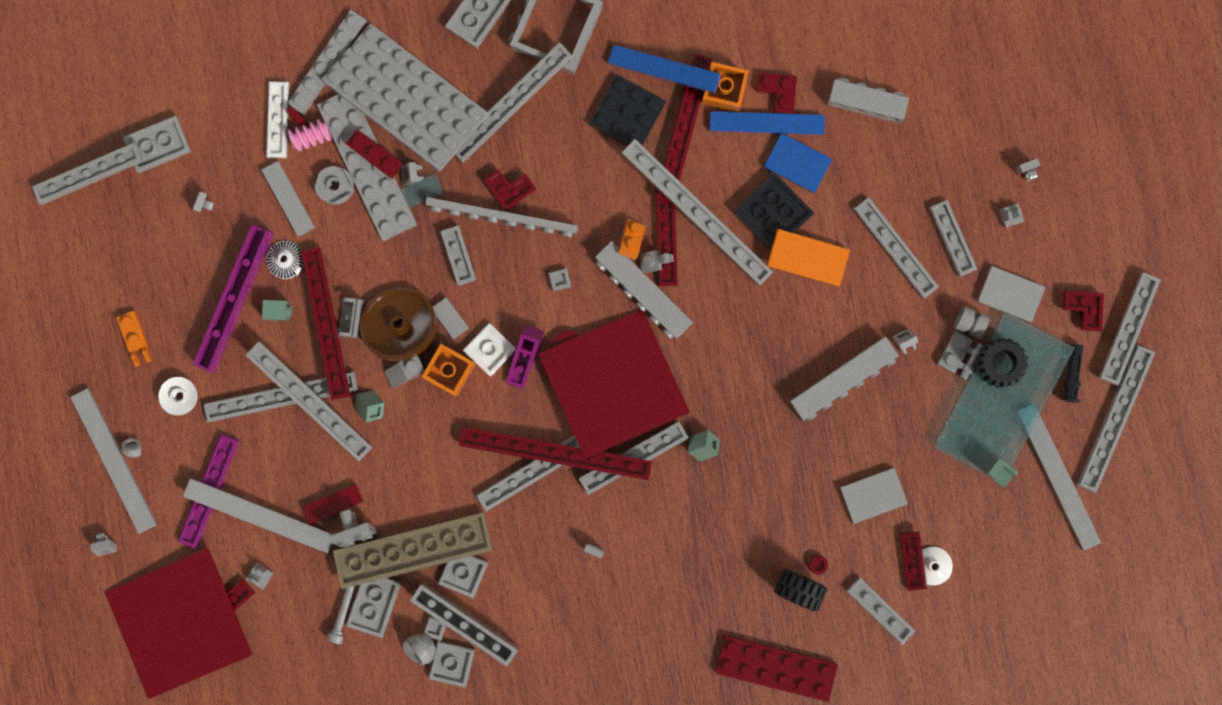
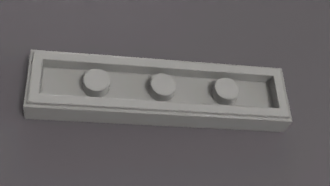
M277 161L262 169L266 180L297 236L300 237L315 229L316 227L280 162Z
M948 200L928 207L958 277L977 270Z
M860 577L846 589L900 644L903 645L915 633V630Z

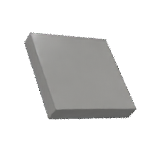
M475 556L447 562L438 584L474 598L489 562Z
M438 640L428 679L466 688L475 649Z

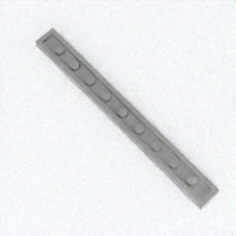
M636 139L621 153L758 286H761L773 273L764 262Z

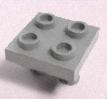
M346 510L339 513L344 527L343 532L330 537L332 544L346 548L354 546L356 541L362 540V542L373 539V535H376L377 531L376 527L369 523L359 525L355 512Z

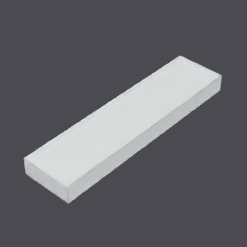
M269 82L267 158H287L289 82Z

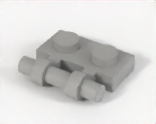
M955 331L937 365L953 374L959 368L963 370L959 377L967 380L969 374H972L974 371L973 367L977 362L976 357L980 353L979 350L984 346L978 343L975 349L971 348L970 345L973 340ZM967 353L971 355V357L969 358L967 364L962 363V360L965 354Z

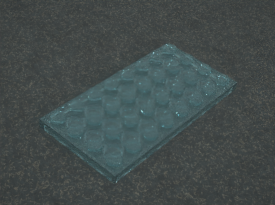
M1006 312L1003 313L989 342L1005 338L1018 342L1021 348L1024 347L1026 350L1024 354L1028 355L1026 362L1029 363L1028 368L1025 370L1027 371L1026 375L1022 377L1021 381L1012 386L996 388L995 386H989L986 381L983 382L981 380L982 376L978 375V367L975 366L933 447L984 475L997 458L1013 467L1074 350V347ZM1004 352L995 353L992 357L993 369L999 374L1009 373L1012 368L1011 358Z

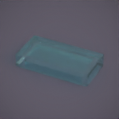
M435 174L401 190L409 208L426 201L427 197L433 198L444 193Z

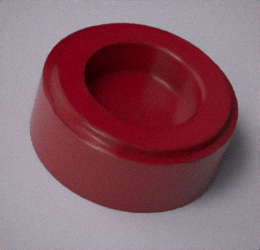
M815 555L810 558L808 567L812 573L821 575L827 571L828 561L821 555Z

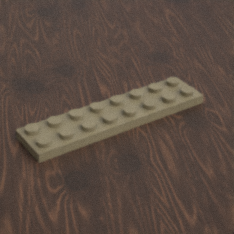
M480 513L334 550L333 553L341 589H346L493 551L485 514Z

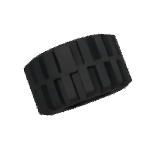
M1005 338L995 339L985 344L979 350L980 353L977 355V362L975 363L976 367H978V375L982 376L981 380L983 382L986 381L989 386H995L996 388L1009 387L1021 381L1022 377L1027 373L1025 371L1026 368L1029 366V363L1026 362L1028 355L1024 354L1026 351L1024 347L1021 348L1018 342ZM1004 352L1011 358L1012 368L1009 373L999 374L993 369L992 357L995 353Z
M789 569L782 570L774 588L776 595L811 611H819L828 590L824 585Z

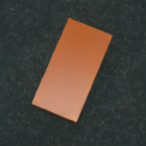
M777 229L767 266L840 287L850 250Z

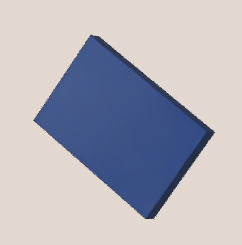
M781 133L764 168L815 193L832 159Z

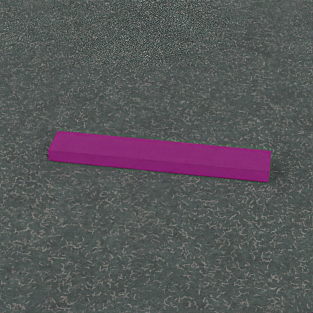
M220 434L202 479L203 483L221 489L239 445V440ZM194 501L178 542L196 549L213 508Z

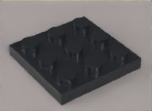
M616 75L589 126L626 146H629L634 139L643 146L666 101Z
M775 172L733 212L770 251L777 229L795 233L814 214L805 202Z

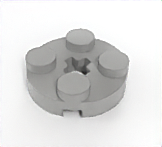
M330 166L323 169L317 176L318 178L315 183L316 193L323 201L330 205L345 203L354 193V181L345 169ZM332 181L339 182L340 185L337 190L330 189Z

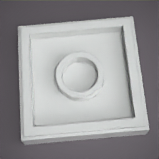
M488 323L463 351L491 377L516 351V348Z

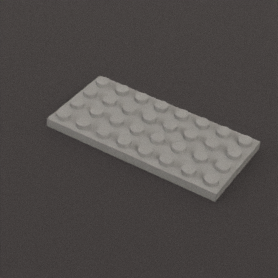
M371 23L321 79L329 88L438 172L446 166L488 116L487 111Z

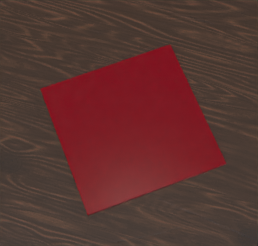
M641 310L538 353L585 459L690 413L646 315Z
M209 548L105 592L148 699L253 655Z

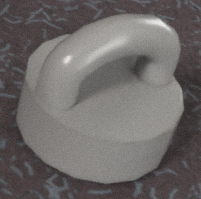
M130 438L123 441L121 447L124 455L132 458L141 455L142 446L139 440Z

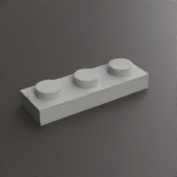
M459 225L440 231L457 285L461 286L476 281Z

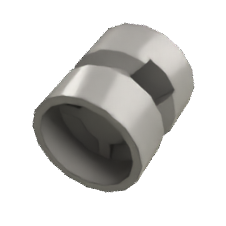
M963 306L955 321L954 329L963 333L969 331L970 336L980 339L987 329L990 317L980 312L975 314V310Z

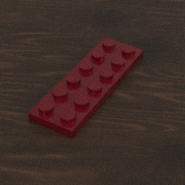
M725 635L716 674L829 702L838 664Z

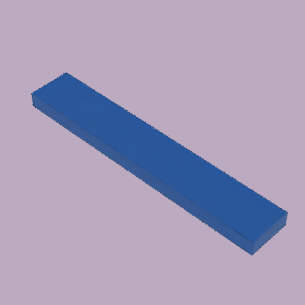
M616 45L613 46L608 61L610 65L714 94L721 75L716 72Z
M711 111L710 131L824 135L825 115Z

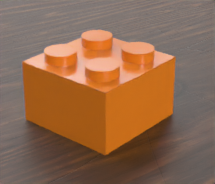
M711 62L709 71L719 73L721 78L715 94L707 91L704 92L702 104L739 112L749 70Z
M440 344L422 378L457 397L476 363Z

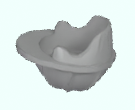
M416 634L408 637L403 643L405 654L419 665L430 664L434 659L436 648L429 636Z

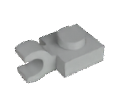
M658 250L639 254L641 271L643 273L662 270L661 264L674 262L673 254L669 255V253L660 255Z

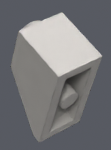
M417 355L397 363L386 370L385 374L394 389L422 375L426 368L420 356Z

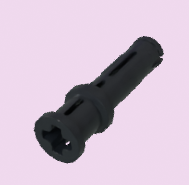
M1071 344L1068 376L1063 384L1065 385V392L1061 401L1079 403L1078 392L1079 387H1081L1079 376L1083 345Z

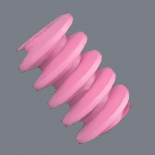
M317 119V126L309 122L310 128L303 124L302 131L295 127L294 134L288 129V135L293 148L295 149L296 147L298 151H302L303 145L306 149H309L310 143L315 147L317 140L320 144L324 143V137L327 141H331V133L325 119L323 124Z

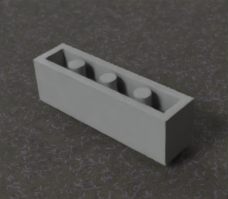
M838 78V80L835 79L832 83L827 105L901 123L905 117L909 98L904 97L905 94L900 92L892 94L886 92L884 88L876 87L873 89L864 83L853 84L849 83L847 79Z

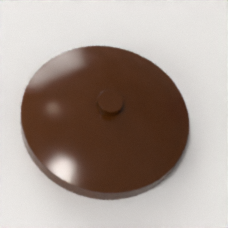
M406 287L391 288L377 294L366 305L360 319V333L367 348L377 357L395 362L411 359L423 352L433 340L437 327L436 313L430 301L419 291Z

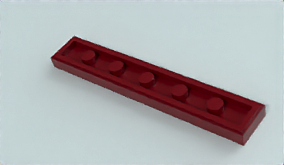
M656 200L657 250L660 251V255L669 253V255L673 254L674 260L671 263L661 264L662 270H658V287L678 286L675 205Z

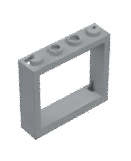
M525 0L523 6L525 11L523 15H519L516 22L517 30L511 33L509 43L511 50L540 61L546 55L545 53L519 43L537 1ZM578 0L592 6V9L573 51V57L569 63H566L560 69L561 71L574 76L602 11L603 2L600 0Z

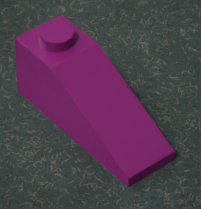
M529 325L525 326L520 336L506 383L524 389L544 331Z

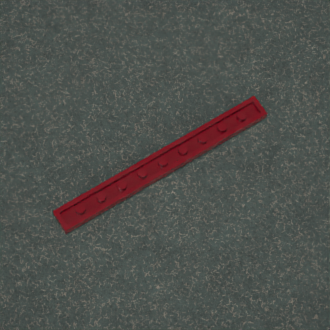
M466 427L462 428L459 443L460 447L649 481L652 461L605 452H600L585 459L580 448Z

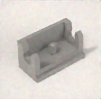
M343 297L338 336L360 338V319L365 301Z

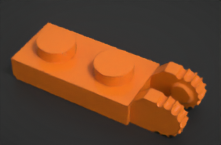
M131 311L116 317L134 365L136 367L141 365L137 353L141 349L146 362L152 361L148 349L149 345L137 312Z

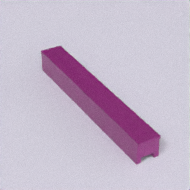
M251 225L194 360V366L215 374L271 242L273 232Z

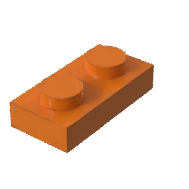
M630 219L625 222L618 254L636 260L645 230L644 225Z

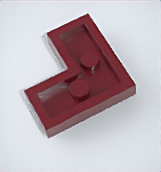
M759 73L757 93L776 95L774 113L794 114L797 76Z
M499 169L484 179V182L506 212L537 190L526 173L511 184H509Z
M1064 291L1063 311L1082 312L1081 331L1102 332L1104 293Z

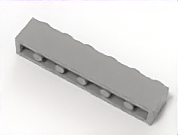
M611 241L595 257L597 260L595 264L602 271L607 270L611 274L609 278L616 285L620 284L624 288L622 290L624 294L630 299L633 297L637 301V307L643 312L647 311L651 315L649 317L650 320L657 326L660 324L664 328L663 333L669 339L674 338L676 340L693 322L628 257L618 254L619 248Z
M883 337L790 400L789 404L801 421L806 419L809 422L817 416V411L820 409L825 411L833 405V400L836 398L841 400L849 394L847 391L852 387L854 389L859 388L864 384V379L867 377L872 379L881 373L879 371L880 368L883 366L888 368L896 362L895 358L899 355L888 339Z
M424 582L410 600L505 666L509 665L519 649L517 645Z

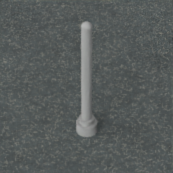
M355 586L345 590L334 629L328 633L326 639L329 642L342 644L344 636H342L343 632L341 630Z

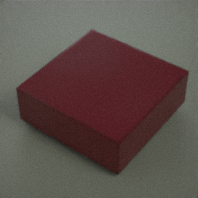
M292 106L287 110V113L301 127L303 124L305 126L308 124Z

